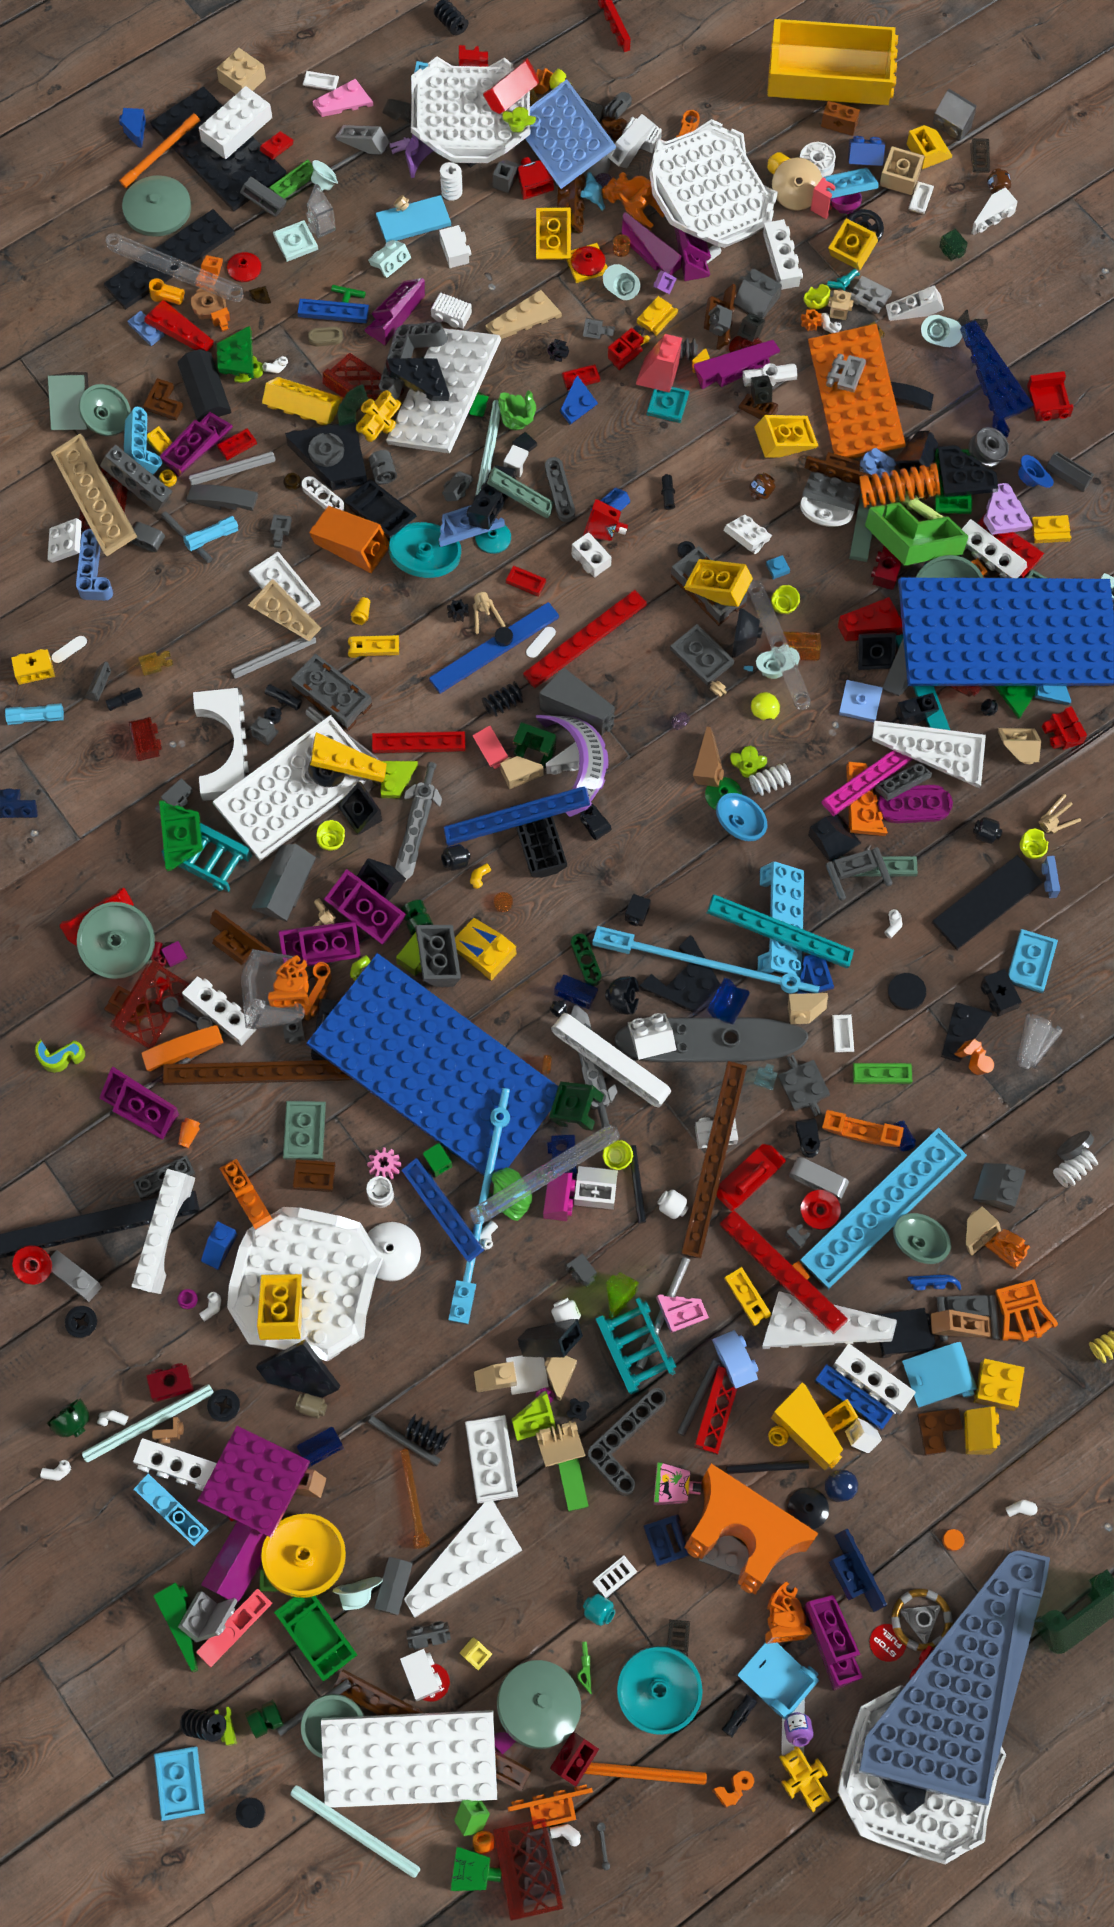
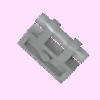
M861 276L853 289L854 293L850 292V300H854L853 303L856 305L860 304L866 307V310L879 313L881 307H884L890 298L892 290Z
M838 354L836 359L833 360L831 372L827 375L826 386L832 387L834 382H838V389L854 393L865 367L866 359L849 355L847 361L843 360L844 355ZM843 368L842 374H838L839 369Z

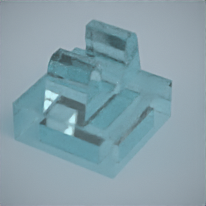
M767 1063L765 1069L759 1067L754 1084L773 1090L778 1074L773 1072L774 1066Z

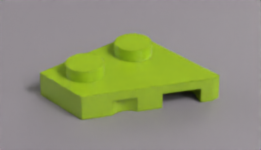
M382 761L386 763L385 779L381 782V798H400L405 786L410 782L413 772L418 768V761Z
M547 1391L542 1392L511 1419L517 1441L536 1436V1432H539V1429L550 1428V1431H552L551 1426H553L554 1430H556Z

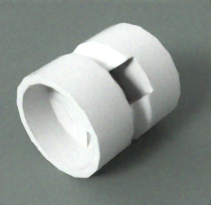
M376 1176L370 1179L366 1189L371 1204L378 1208L390 1205L393 1201L394 1193L389 1179L383 1176Z

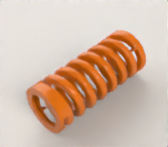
M936 463L930 464L929 467L921 465L919 474L916 467H911L909 474L903 468L900 470V478L896 470L891 471L890 478L887 472H882L881 482L876 473L872 474L871 483L867 475L859 476L863 507L866 508L870 503L873 507L877 505V492L880 503L885 505L886 488L891 503L896 502V488L900 501H905V484L910 500L915 499V483L919 498H924V479L929 496L940 495Z

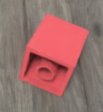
M665 334L644 358L636 385L670 393L679 366L681 337Z

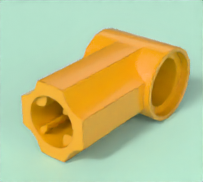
M157 278L149 282L150 297L153 301L160 302L164 300L178 305L182 304L185 294L184 289L166 285L161 279Z

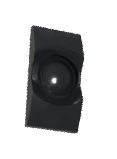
M371 479L344 500L345 504L357 516L380 524L387 538L393 537L417 517L412 510Z

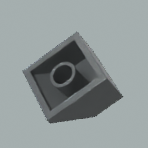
M753 268L743 280L733 305L748 314L751 313L763 319L780 298L782 284Z
M984 1163L973 1200L1011 1213L1015 1208L1026 1170L1008 1164Z

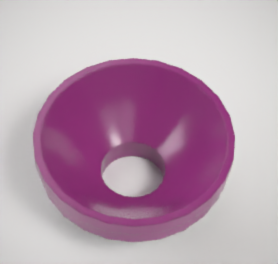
M859 192L831 198V205L839 213L850 214L861 205L862 195Z

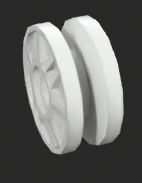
M812 142L801 150L800 158L814 163L820 170L822 177L833 173L836 156L831 146L823 142Z

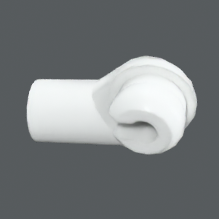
M822 313L823 329L830 333L839 332L842 328L839 322L831 323L828 313Z
M281 356L272 364L265 362L262 366L263 371L280 373L286 367L288 360L286 357Z
M896 909L891 910L888 914L890 926L884 932L888 938H892L903 925L901 914Z
M492 1220L481 1230L479 1243L485 1250L493 1246L491 1234L498 1228Z
M216 1292L208 1294V1308L199 1313L204 1322L220 1311L221 1297Z
M114 1410L101 1412L98 1415L97 1424L105 1427L108 1421H114L125 1426L128 1416Z
M62 1460L54 1470L42 1468L41 1478L55 1481L61 1480L70 1472V1463L67 1460Z
M1023 1499L1007 1506L1006 1511L1010 1517L1018 1513L1032 1516L1036 1514L1037 1506L1035 1503Z
M565 1824L550 1827L551 1838L563 1836L573 1847L580 1844L581 1835L571 1825Z

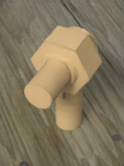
M320 898L316 899L314 904L320 911L318 914L320 920L313 926L334 924L336 916L332 911L326 909Z

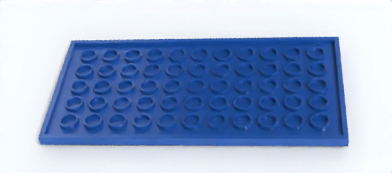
M899 578L898 580L908 686H1114V610L1110 579Z
M378 953L306 1043L307 1046L483 1176L485 1175L494 1131L490 1115L495 1108L499 1107L502 1088L510 1090L506 1107L510 1114V1122L506 1127L502 1128L493 1173L503 1168H508L551 1111L559 1087ZM498 1114L496 1118L502 1120L504 1116Z

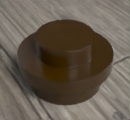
M288 473L283 480L284 486L288 490H296L301 486V478L296 473Z

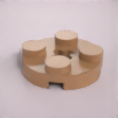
M203 286L196 290L194 296L192 295L191 306L199 319H211V313L226 308V298L221 290L215 289L214 286ZM207 300L213 302L212 304L206 305Z

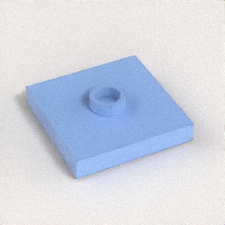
M846 680L839 715L869 722L876 721L883 687Z

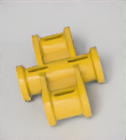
M388 390L383 391L376 401L373 399L366 400L361 406V411L366 414L356 425V430L362 433L368 442L375 440L381 431L386 434L391 432L396 424L391 418L400 408L401 402L395 400Z
M794 1746V1750L786 1755L779 1756L781 1763L791 1777L787 1781H782V1785L791 1799L800 1791L812 1812H815V1808L824 1802L831 1801L826 1790L818 1780L822 1776H828L818 1758L815 1759V1763L809 1765L801 1749L797 1746ZM795 1756H797L796 1759H794L793 1761L789 1762V1760H791L792 1758H794ZM815 1770H818L816 1773H814L813 1775L810 1776V1774H811L812 1772H814ZM797 1782H800L799 1784H797L796 1786H794V1787L792 1788V1785H794V1784L797 1783Z

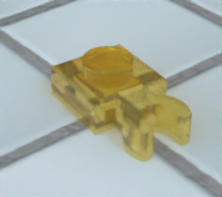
M164 651L160 656H157L156 652L138 657L144 676L162 671L161 666L163 665L166 667L172 666V659L165 660V658L171 656L170 652Z

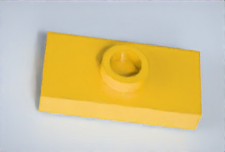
M159 426L147 434V442L159 456L173 443Z

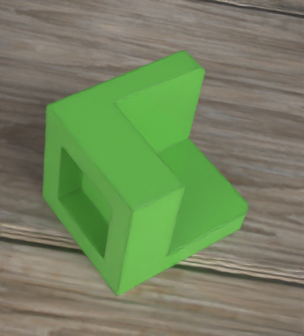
M462 1800L454 1821L463 1836L474 1835L477 1832L483 1831L490 1813L482 1800Z

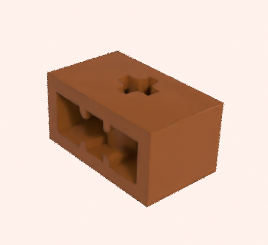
M828 101L823 113L821 127L853 136L858 124L860 109Z

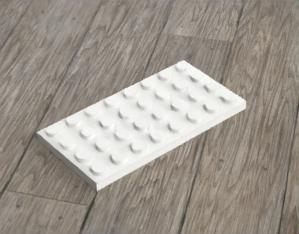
M443 328L448 337L447 342L442 346L429 347L424 358L438 359L450 394L449 401H430L426 398V394L419 390L415 392L409 389L395 419V427L389 432L386 439L388 445L450 454L499 346L500 336Z
M331 715L213 801L214 806L259 861L343 800L357 782L364 784L370 780L345 774L344 780L338 786L323 787L316 784L310 778L308 765L311 761L316 732L361 752Z
M493 1710L321 1719L325 1805L330 1808L459 1802L462 1800H497Z

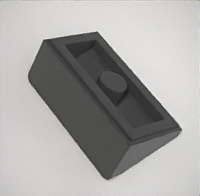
M105 661L97 668L85 696L86 699L99 701L111 673L108 662Z

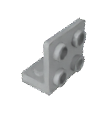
M203 1591L197 1592L178 1628L195 1642L219 1636L226 1627L227 1619L234 1613V1607L238 1600L232 1598L217 1604Z

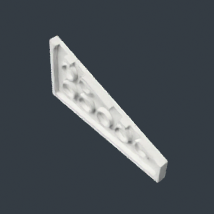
M874 721L872 741L977 788L981 787L986 735Z
M779 1291L762 1347L763 1349H770V1347L834 1345V1343L853 1344V1342L865 1341L867 1343L890 1342L893 1339L897 1320L834 1305L848 1318V1321L835 1334H832L793 1295Z
M493 1501L484 1502L404 1598L415 1618L522 1551Z

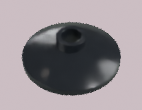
M310 763L308 765L310 778L320 786L335 787L344 780L345 773L311 766Z
M802 1488L791 1496L788 1502V1514L814 1530L822 1526L827 1520L829 1505L825 1496L818 1490ZM807 1504L812 1505L813 1510L811 1512L805 1509Z

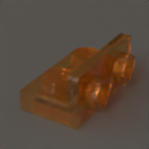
M783 632V647H792L797 650L800 660L818 661L821 650L820 633Z

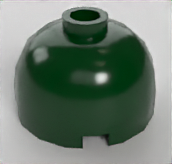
M80 1398L63 1408L57 1415V1418L53 1416L46 1424L60 1437L68 1438L74 1435L76 1438L85 1431L84 1426L88 1423L89 1411Z

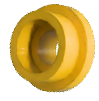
M164 470L160 473L159 480L167 487H172L177 482V477L173 471Z
M774 1426L770 1429L768 1437L774 1446H782L787 1443L789 1434L785 1428Z

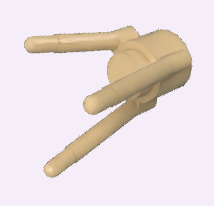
M486 592L476 594L474 596L475 603L473 604L475 633L479 634L478 610L485 611L486 615H490L489 608H491L500 625L506 627L492 600L489 599Z
M1063 794L1049 811L1040 818L1039 824L1046 833L1051 831L1054 834L1060 829L1081 821V818L1057 826L1059 823L1057 817L1072 805V802H1069L1055 814L1051 813L1063 801L1066 794Z

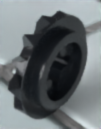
M87 1306L74 1307L66 1315V1330L73 1337L83 1338L90 1336L96 1330L98 1322L96 1313ZM83 1317H85L84 1321L88 1324V1326L81 1325L78 1328L79 1324L74 1319L81 1320Z
M220 1389L210 1396L207 1409L210 1416L216 1421L228 1422L235 1418L240 1411V1401L233 1391ZM227 1400V1405L232 1408H225L221 1414V1407L217 1404Z

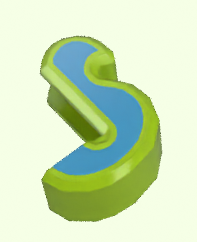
M40 1039L35 1046V1055L39 1063L47 1071L56 1073L67 1068L70 1060L74 1064L82 1062L85 1058V1050L79 1042L72 1041L50 1054Z

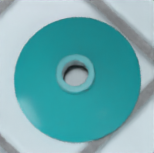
M505 525L504 527L476 535V544L486 553H500L510 545V530Z

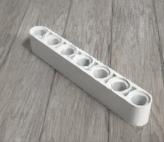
M563 1013L551 1027L552 1032L558 1038L654 1107H660L671 1093V1089L664 1082L571 1015Z

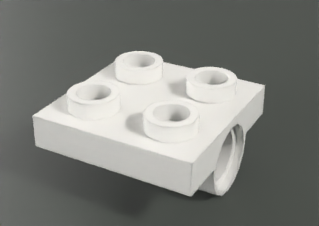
M746 515L728 523L723 530L753 554H757L772 536L765 528L760 527L752 518Z
M75 518L49 529L48 560L53 563L80 553L82 521Z

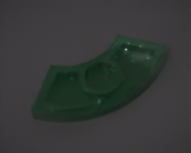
M363 384L350 390L345 395L341 404H339V426L357 422V411L368 400Z

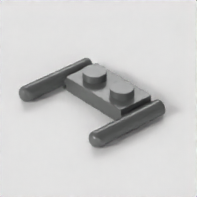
M878 847L825 864L837 896L841 901L846 899L840 882L841 879L871 871L877 867L885 885H892V880Z
M996 1295L937 1297L938 1312L954 1310L990 1316L992 1338L994 1340L1000 1339ZM940 1335V1340L947 1341L948 1336Z

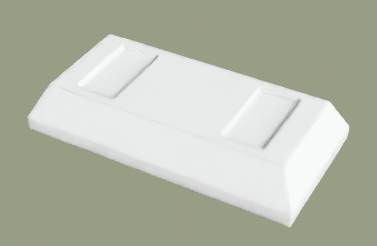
M306 71L303 86L333 91L337 87L339 76Z
M917 182L908 210L925 214L934 186Z
M832 1015L834 1051L854 1052L852 1016Z

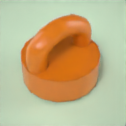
M480 1831L473 1836V1848L476 1853L485 1854L494 1849V1836L492 1833Z

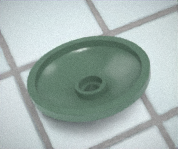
M105 384L93 385L86 389L79 400V413L85 425L93 432L103 436H114L124 431L125 419L131 412L125 396L116 388Z
M910 1213L901 1216L894 1226V1239L901 1251L909 1258L925 1264H936L948 1256L951 1249L949 1235L934 1219L923 1214Z
M339 1694L321 1696L308 1706L302 1717L301 1734L303 1741L313 1754L323 1759L321 1719L364 1715L359 1706L346 1696Z

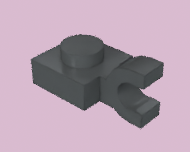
M586 318L583 336L597 339L601 338V334L613 336L615 327L603 326V320Z
M273 515L270 531L274 534V548H282L283 535L289 536L292 522L290 516Z

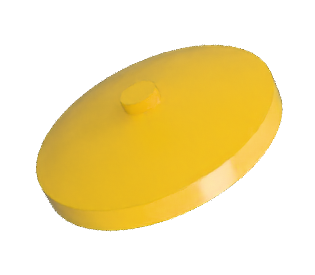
M297 1514L281 1520L272 1538L266 1536L261 1558L264 1573L277 1590L292 1597L305 1598L321 1594L334 1585L343 1571L346 1552L340 1532L330 1521L314 1514Z

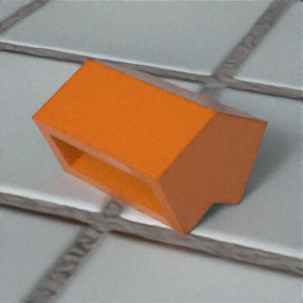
M546 68L543 70L537 69L536 74L539 83L532 88V93L543 95L549 90L550 77L553 73Z

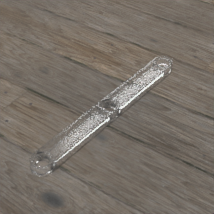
M111 233L106 237L108 249L232 302H239L244 297L243 288L239 284L119 234ZM112 240L119 241L116 245L110 244ZM173 265L179 266L177 270L170 269ZM235 290L240 291V294L237 296L231 295Z
M752 581L748 587L752 604L793 703L797 709L805 710L811 704L807 688L764 585L760 581ZM755 587L761 588L759 592H751ZM778 641L783 642L781 647H775L774 644ZM801 697L807 698L804 703H798L797 700Z
M615 1125L602 1128L475 1206L470 1211L473 1223L482 1224L616 1142L620 1138L618 1128Z

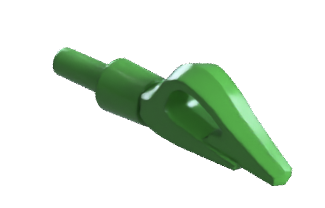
M582 1642V1669L578 1672L577 1678L589 1694H592L590 1656H588L587 1642ZM582 1674L586 1676V1683L581 1679Z

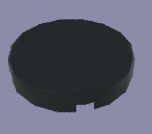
M912 973L896 975L888 986L889 1000L896 1008L903 1011L917 1009L923 1004L926 997L924 981Z

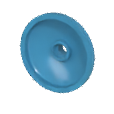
M729 793L722 796L716 805L718 820L730 835L744 841H756L765 834L767 830L766 816L759 805L752 799L742 794Z

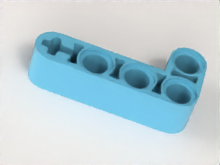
M135 407L125 419L124 452L154 475L162 465V459L157 454L146 450L147 413L141 407Z

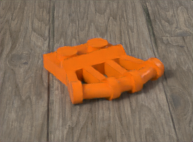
M1035 1279L995 1291L1002 1310L1001 1313L1003 1314L1002 1340L1014 1339L1026 1342L1029 1341V1338L1042 1337L1051 1327L1055 1328L1058 1325L1056 1319L1043 1305ZM1035 1307L1038 1308L1047 1320L1041 1326H1039L1034 1311ZM1024 1310H1027L1033 1329L1027 1331L1020 1313ZM1010 1314H1014L1019 1332L1009 1331Z

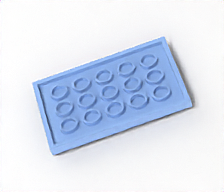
M567 79L530 106V116L536 117V121L533 125H530V135L525 139L560 189L617 148Z

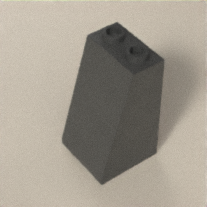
M565 668L539 693L540 710L550 715L571 716L584 720L593 726L601 736L606 731L609 732L614 726L615 707Z

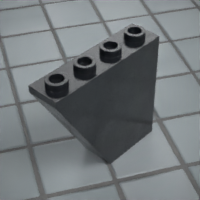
M355 421L327 424L322 427H310L305 430H293L285 433L287 445L332 491L362 486L367 482ZM322 433H332L338 436L344 446V455L340 462L329 467L315 464L311 460L308 451L309 443L313 437Z

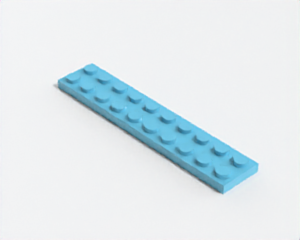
M938 1128L800 1260V1263L829 1290L895 1226L901 1216L908 1214L962 1162L967 1154Z

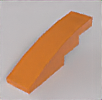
M214 1025L177 1037L141 1054L146 1070L151 1072L164 1064H174L185 1058L191 1059L223 1044L218 1025Z

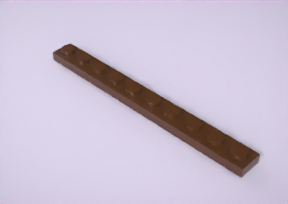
M328 1060L164 1064L163 1066L164 1085L353 1080Z
M727 1061L681 1254L700 1259L702 1257L747 1065Z
M344 1669L341 1671L333 1687L335 1688L348 1679L351 1687L341 1693V1695L350 1698L355 1703L378 1715L425 1713ZM495 1750L496 1778L522 1791L531 1769Z

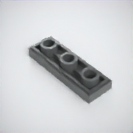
M918 762L877 784L875 790L886 801H889L931 778L932 773L921 762Z
M187 1155L132 1181L140 1199L143 1200L161 1190L164 1180L161 1179V1176L166 1174L167 1169L190 1176L195 1175Z

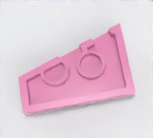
M356 79L313 101V106L321 117L339 114L343 110L351 108L353 111L361 106H373V101Z

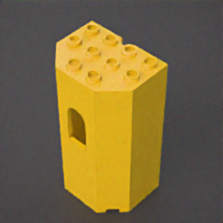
M774 19L769 63L768 97L889 105L890 98H893L894 88L892 87L896 85V76L893 74L896 73L897 62L894 60L897 59L898 49L895 47L898 44V35H895L896 27Z

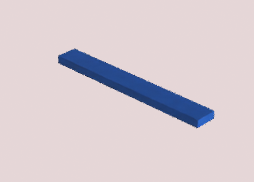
M549 602L508 627L513 633V641L510 645H498L494 636L431 676L429 681L438 693L441 694L557 620L559 614Z
M582 786L445 826L446 844L448 846L589 806L590 800L587 787Z

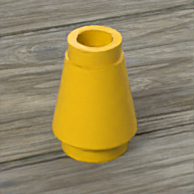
M360 598L351 612L353 623L364 625L368 621L370 600L368 598Z

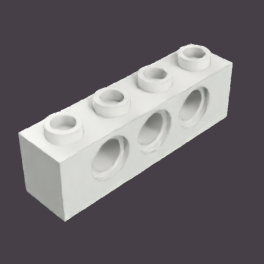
M784 219L764 223L763 236L777 282L782 284V289L799 287L803 273L802 269L798 268V256L793 251L794 242L789 237V226H786Z
M972 519L962 528L968 535L964 550H970L974 558L983 560L986 567L991 571L996 570L1000 573L999 576L1001 578H1018L1027 568V562ZM976 539L981 540V543L978 545L972 544ZM988 550L995 551L993 555L986 554ZM1004 560L1009 562V564L1006 566L1000 565V563Z
M197 976L182 992L184 999L204 1016L209 1017L215 1025H218L221 1030L242 1046L257 1030L256 1020L248 1013L246 1015L240 1011L241 1008L235 1002L230 1003L227 1001V996L220 990L216 992L212 988L213 985L204 978L202 980ZM205 995L211 996L207 1001L202 1000ZM219 1007H225L223 1012H216ZM235 1018L240 1019L237 1024L230 1023Z
M850 1344L846 1346L833 1365L837 1372L844 1377H848L860 1389L866 1390L877 1401H881L894 1414L900 1415L916 1393ZM851 1365H859L861 1367V1372L854 1373L851 1369ZM868 1377H875L878 1380V1384L871 1385L868 1382ZM885 1389H892L895 1396L893 1398L887 1397Z
M143 1438L133 1460L138 1465L137 1469L149 1473V1470L157 1472L156 1475L168 1479L171 1476L177 1478L175 1482L186 1486L188 1482L195 1484V1488L203 1491L217 1464ZM157 1455H162V1462L154 1465L153 1458ZM180 1461L182 1463L181 1469L179 1471H172V1465ZM195 1468H200V1476L197 1478H192V1470Z

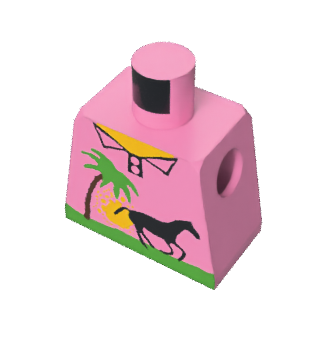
M657 1463L653 1505L687 1503L688 1494L700 1495L701 1482L689 1481L690 1471Z

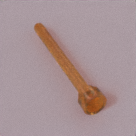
M403 1449L401 1457L416 1533L413 1539L414 1549H420L430 1546L429 1536L423 1531L409 1451Z

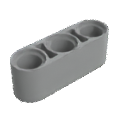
M797 1157L789 1173L792 1179L814 1190H826L834 1194L838 1200L842 1199L849 1184L846 1178L802 1157Z

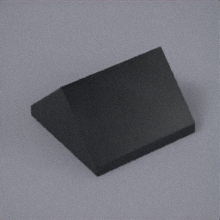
M896 633L858 634L856 642L858 670L891 669L895 659Z
M357 782L338 805L357 835L382 821L381 810L361 782Z

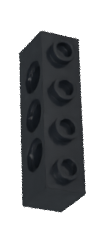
M495 465V468L516 479L515 469ZM490 472L486 482L482 484L479 494L475 496L471 507H468L466 513L470 526L487 530L491 528L509 497L487 484Z

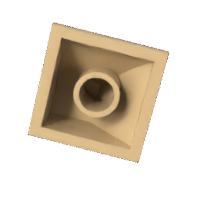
M998 728L1003 744L1020 762L1024 764L1039 762L1041 740L1035 728Z

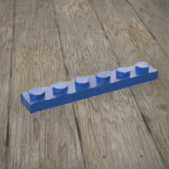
M415 1158L401 1170L467 1262H471L485 1250L418 1158Z

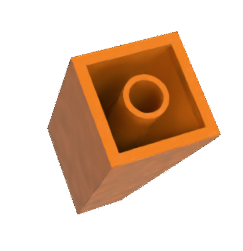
M329 505L309 532L315 544L371 574L389 549V542L380 524Z

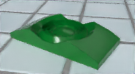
M968 449L961 450L963 453L970 456ZM936 450L934 463H936L938 470L940 495H934L935 511L937 513L971 514V495L944 497L938 452Z
M316 1596L305 1598L293 1597L274 1612L323 1682L358 1656Z

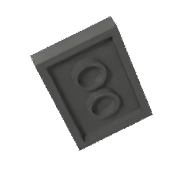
M811 472L802 496L854 511L861 494V488L855 483H848L838 478H831L821 473Z
M698 624L670 646V650L707 686L734 664V660Z

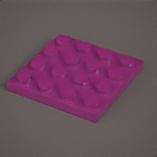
M236 1426L197 1501L272 1538L310 1461Z

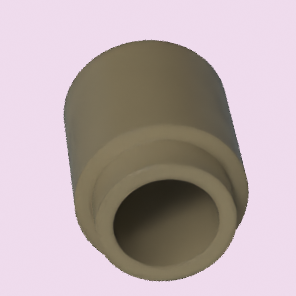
M306 1393L305 1395H299L295 1409L299 1410L301 1414L319 1419L320 1416L325 1415L327 1404H325V1399Z

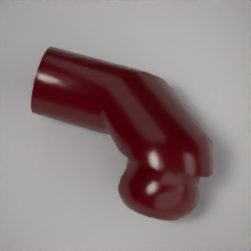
M155 941L150 961L155 967L163 968L167 962L160 954L163 944Z

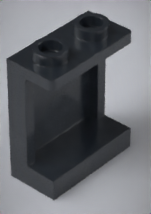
M925 1308L879 1314V1316L897 1320L892 1341L879 1342L882 1358L921 1350L930 1351L933 1348L932 1345H935L934 1335L930 1333L928 1326L931 1325L930 1315L925 1312Z

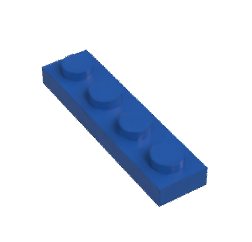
M301 298L298 307V317L367 323L369 305Z
M826 1364L814 1381L843 1402L848 1399L855 1412L881 1431L894 1414L890 1409L886 1408L828 1364Z

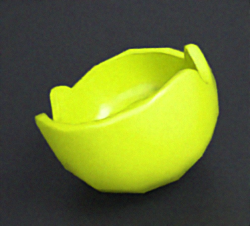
M557 69L551 75L549 83L552 90L565 81L566 74L562 70Z
M820 284L816 289L810 287L809 291L804 295V302L807 307L813 310L825 308L831 295L830 288L824 284Z
M791 585L780 586L771 596V606L780 614L792 613L800 603V594Z
M763 692L757 694L751 701V711L754 716L761 720L775 719L780 712V704L773 694Z
M334 820L324 821L318 827L316 833L317 843L322 849L328 851L337 850L343 844L345 838L344 827Z
M1036 828L1029 829L1020 840V849L1026 857L1039 859L1047 853L1049 842L1045 840L1043 831Z
M615 1140L609 1142L604 1147L602 1157L608 1167L621 1170L632 1162L633 1151L631 1146L625 1141Z

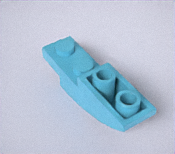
M149 1474L134 1488L144 1500L193 1546L209 1531Z

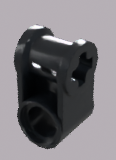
M591 804L587 810L580 812V821L594 840L597 841L612 830L607 819L602 816L594 804Z
M810 1118L795 1121L802 1154L808 1158L815 1157L820 1147L816 1119ZM808 1144H811V1146L814 1147V1148H813V1149H810V1147L807 1146V1145H808Z

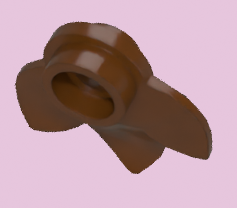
M609 116L603 117L602 128L608 136L611 135L613 139L618 140L627 126V121L623 118L615 120V118L612 119Z

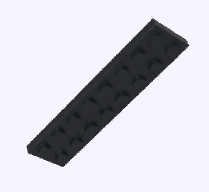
M212 209L104 282V286L126 310L150 293L149 282L157 278L161 279L164 283L234 236V230Z

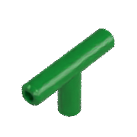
M337 285L331 286L332 292L344 294L341 302L348 303L350 296L365 298L366 295L365 291Z

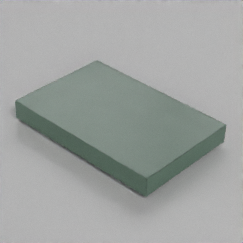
M84 375L48 376L51 430L88 429L79 413V400L85 392Z
M286 1101L284 1160H323L326 1102Z

